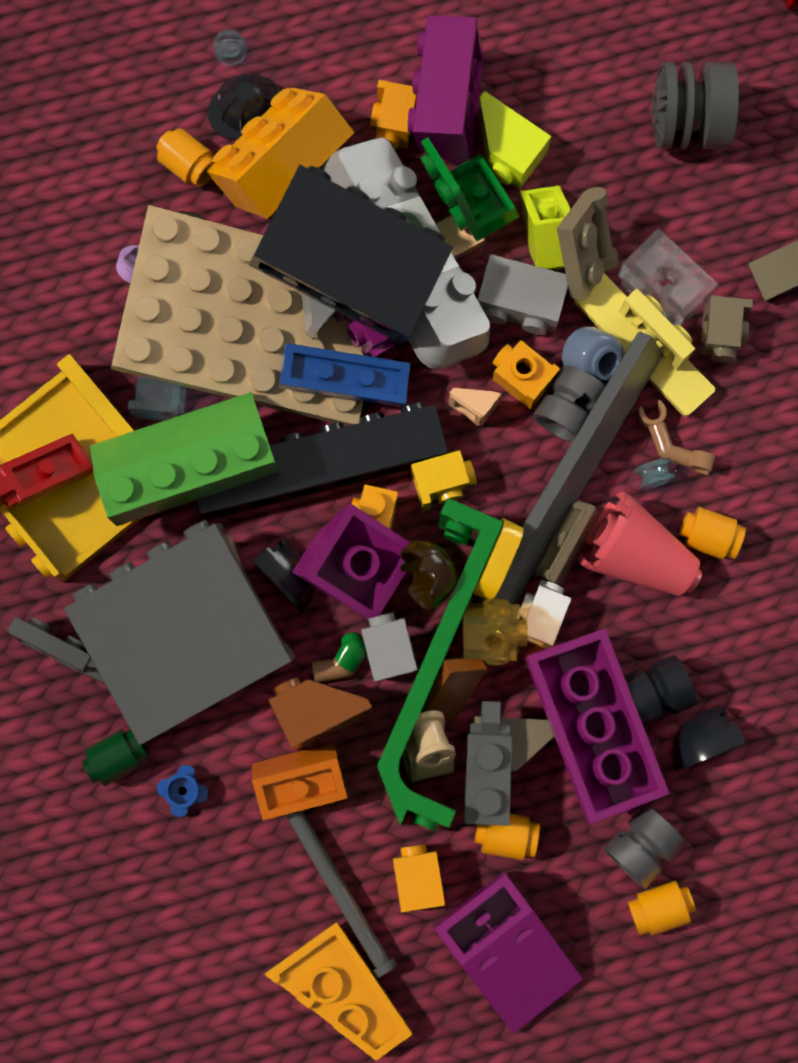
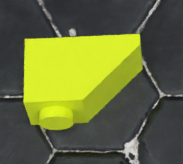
M484 91L479 100L478 117L486 163L498 181L506 185L511 183L521 189L548 153L551 136Z
M560 186L520 191L528 246L535 266L552 271L564 269L557 228L571 209Z

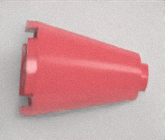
M625 492L617 493L616 496L620 501L617 505L608 502L604 506L585 543L591 545L588 556L580 552V565L594 572L672 595L681 596L686 591L691 593L697 587L702 577V571L699 570L700 560L632 496Z

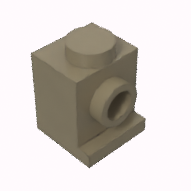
M711 295L703 309L700 355L711 356V360L720 363L736 361L737 351L747 343L749 322L743 320L752 309L753 300Z

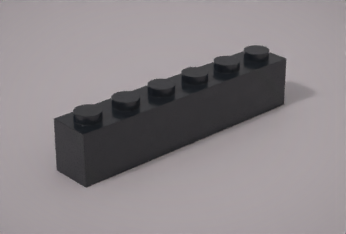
M418 402L402 407L400 409L401 413L386 417L383 412L372 413L360 419L361 423L346 427L341 422L332 423L321 427L320 433L304 437L303 433L285 435L279 439L280 443L270 445L279 472L197 499L200 514L204 520L209 521L411 470V464L448 454L436 406L425 407V403Z

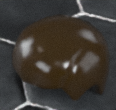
M414 540L401 550L400 554L403 563L400 566V570L402 572L410 571L414 578L408 593L420 607L431 611L445 601L456 588L458 579L453 561L441 547L424 540Z

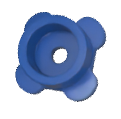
M189 765L180 766L177 774L171 776L168 780L162 779L157 786L158 794L165 797V800L171 805V813L176 817L187 815L188 809L197 802H205L209 795L207 787L199 784L195 778L194 768ZM181 787H185L187 789V793L185 795H181L179 793V789Z

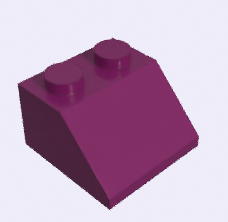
M348 503L314 536L292 573L357 615L368 620L381 614L407 572L400 570V566L403 563L400 552L410 542L353 504Z

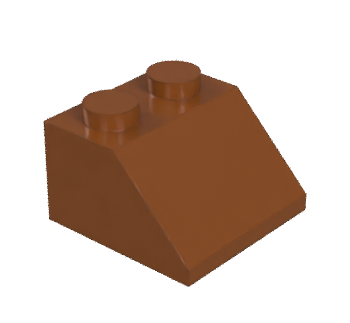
M298 677L274 688L277 695L269 699L270 705L291 747L297 751L373 712L372 706L366 698L311 680L301 683Z

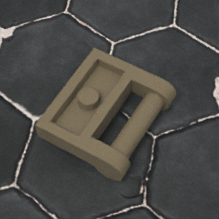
M601 187L590 188L583 192L557 228L570 298L586 300L596 284H599L602 280L604 272L615 268L619 263L617 250L611 244L605 208L609 203L607 191Z

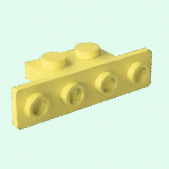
M603 274L602 280L599 284H596L586 300L574 299V303L600 330L619 340L623 346L624 355L639 331L653 337L664 355L649 381L684 417H688L715 392V387L688 360L696 349L691 344L692 339L683 327L678 324L673 326L666 319L661 305L648 294L644 296L636 289L627 297Z

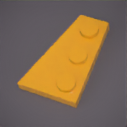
M338 921L264 974L290 992L308 1009H312L325 1019L334 1029L376 1061L413 1034Z

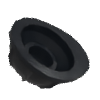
M255 72L232 76L220 87L208 106V120L211 128L223 138L238 140L243 135V127L253 118L262 116L271 107V100L279 93L278 87L269 78Z

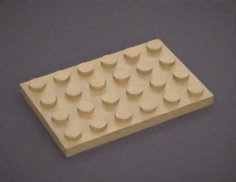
M148 205L111 369L228 398H235L252 392L257 405L331 423L341 422L344 423V426L358 424L363 401L279 388L283 350L286 343L372 357L371 353L365 355L361 346L356 347L351 342L346 331L347 321L343 320L338 323L334 316L335 312L311 339L305 334L302 293L249 266L263 235Z

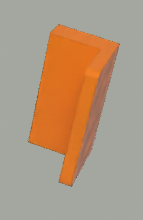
M335 743L317 746L252 764V783L263 821L348 799Z

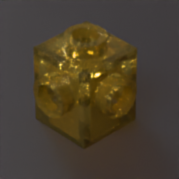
M501 598L487 599L483 603H468L463 617L464 659H482L490 665H503L508 663L509 660L517 661L519 646H527L528 619H520V604H510L508 600Z

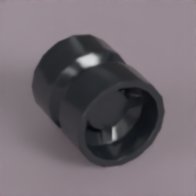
M675 654L653 663L649 673L640 668L624 675L643 727L662 720L665 710L674 715L697 705L691 680L683 664Z

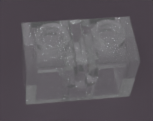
M659 229L624 261L618 275L622 278V285L630 294L638 289L644 296L648 294L655 298L663 309V315L673 326L675 324L682 326L711 297L719 285ZM668 279L672 284L668 283L663 287L658 281L663 282Z

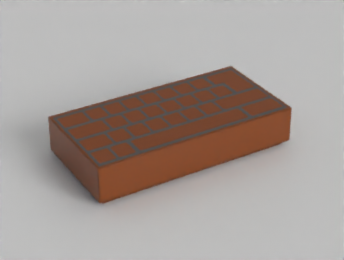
M482 658L444 660L420 713L433 710L440 711L444 715L445 724L453 723L487 671Z

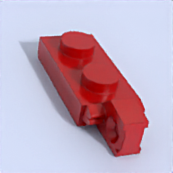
M73 434L67 435L1 464L0 507L4 503L8 509H13L17 506L21 507L93 473V464Z

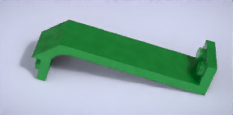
M447 498L440 513L438 528L445 530L443 536L450 541L466 546L468 541L475 545L377 765L399 825H401L406 811L410 810L415 813L412 822L434 832H437L440 824L449 828L456 811L409 790L400 778L399 763L503 525V521L450 498Z

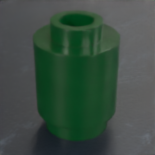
M120 729L86 748L87 758L82 760V765L93 783L100 780L106 787L142 767V761L148 759L150 755L144 743L139 745L131 729L127 731Z

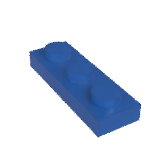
M286 343L283 350L279 388L403 407L406 404L410 363Z

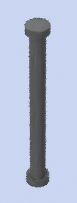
M303 810L285 815L374 966V969L371 970L374 977L377 979L394 969L398 965L395 958L388 957Z

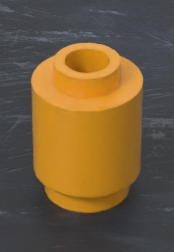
M182 128L174 131L170 130L163 134L156 147L158 162L188 185L194 184L198 188L206 185L211 180L206 170L214 163L213 153Z
M697 507L694 514L686 513L679 536L685 537V547L722 560L725 556L735 559L744 540L746 527L737 525L736 519Z
M510 814L509 826L477 824L474 843L482 844V854L523 860L524 856L534 858L538 845L540 824L530 822V817Z
M676 881L636 894L637 899L627 902L639 936L649 932L651 936H655L690 924L689 914L696 912L688 887L685 886L679 889Z

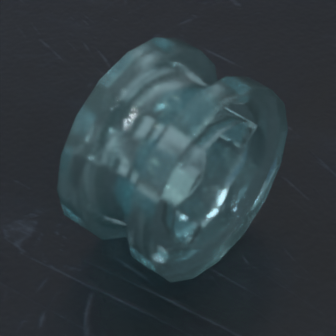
M670 458L654 460L634 469L635 475H639L642 478L641 483H639L640 490L652 489L676 480L675 473L669 471V466L672 464Z

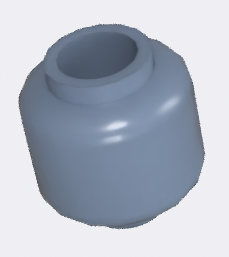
M582 327L568 337L563 347V366L569 365L579 368L594 376L605 385L622 360L624 350L616 337L595 327Z

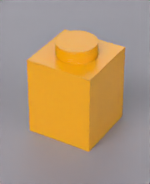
M426 844L400 848L401 856L393 857L401 913L444 906L445 902L436 850L427 852Z

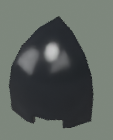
M281 538L278 545L272 550L267 547L252 561L302 614L312 600L314 586L292 573L302 554L287 538Z
M717 705L696 714L682 724L674 737L671 753L675 771L746 743L737 724L730 725L725 707Z

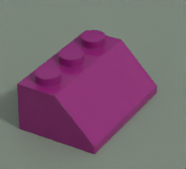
M427 15L426 30L419 31L417 52L418 56L422 57L421 70L415 69L413 73L412 89L413 94L417 95L416 108H410L408 112V133L414 134L419 150L425 152L421 141L428 137L443 160L460 166L472 159L484 54L477 17Z

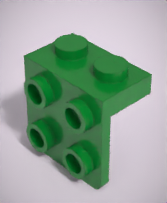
M427 137L421 141L426 154L420 157L431 179L433 180L438 177L432 184L444 204L447 203L449 207L454 205L453 208L449 209V212L460 231L468 228L477 242L519 217L515 206L481 153L449 171L430 139Z

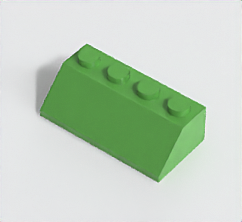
M252 392L90 445L94 477L107 518L116 526L279 472Z

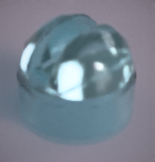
M225 29L216 35L213 47L219 62L232 66L240 63L245 58V41L236 30Z

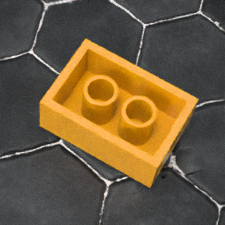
M292 87L280 91L273 97L270 102L271 107L262 116L253 118L243 127V135L233 145H227L213 157L214 163L206 172L235 207L268 219L277 210L299 164L306 168L309 166L319 168L354 134V131L326 94Z

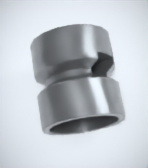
M565 365L551 385L554 394L544 396L533 414V418L549 433L572 443L604 390L605 385L589 373L579 368Z
M644 804L628 821L630 831L628 833L619 831L603 850L626 874L646 889L662 871L660 862L662 860L671 862L687 843L664 818L651 807Z

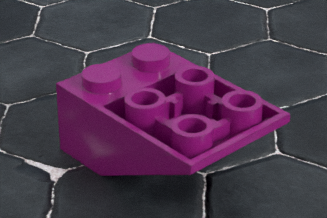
M504 872L498 874L433 925L443 942L513 1034L583 980Z

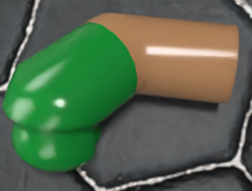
M356 632L347 633L341 639L343 645L334 659L312 662L315 682L349 678L354 675L367 654L363 636Z

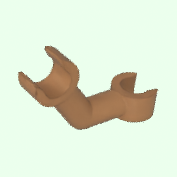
M660 400L657 403L660 417L655 420L647 418L643 407L640 406L638 412L639 422L642 426L649 429L660 458L686 466L695 473L708 476L712 469L715 455L705 451H691L674 446L664 423L666 407Z

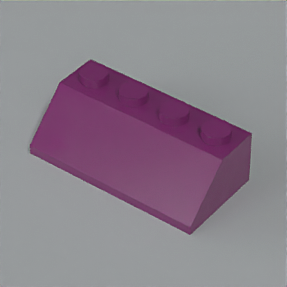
M606 629L525 657L588 825L670 794Z

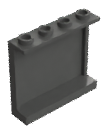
M204 520L184 531L186 540L173 547L169 541L158 545L146 553L150 559L136 568L132 562L109 573L112 579L111 582L100 588H97L95 583L85 586L72 594L75 602L63 608L139 745L286 665L296 657L288 642L284 644L224 537L221 531L224 529L222 523H214L210 526L207 520Z

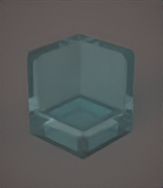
M139 377L137 379L135 400H129L128 410L134 418L162 421L184 415L187 387Z

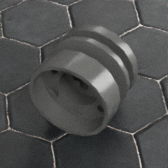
M662 62L660 64L651 103V120L654 127L657 149H671L674 135L677 149H687L692 131H696V139L700 150H730L736 132L739 104V82L734 62H705L700 71L698 81H695L691 62L681 63L678 76L674 62Z

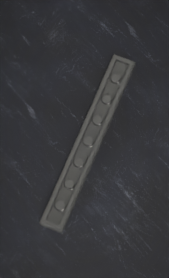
M640 331L636 334L524 522L521 542L498 593L490 602L480 597L468 616L467 621L489 637L495 639L533 576L536 567L573 501L578 500L663 357V352L652 336Z

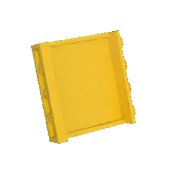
M68 354L57 363V366L61 369L59 374L0 420V465L70 434L75 436L92 462L90 445L134 430L74 358ZM94 471L85 478L21 507L17 506L16 508L8 509L5 503L0 507V512L10 522L5 527L6 531L20 547L27 543L36 554L31 559L36 568L45 578L48 579L53 575L63 583L142 519L140 518L120 526L112 523L107 518L95 481Z

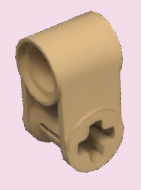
M433 710L419 714L402 753L405 770L411 783L454 772L456 753L454 746L449 744L445 736V718L440 711Z

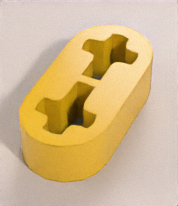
M504 518L500 520L503 521V525L472 593L489 602L498 593L523 536L522 527Z

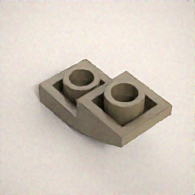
M798 240L748 263L765 301L798 286Z

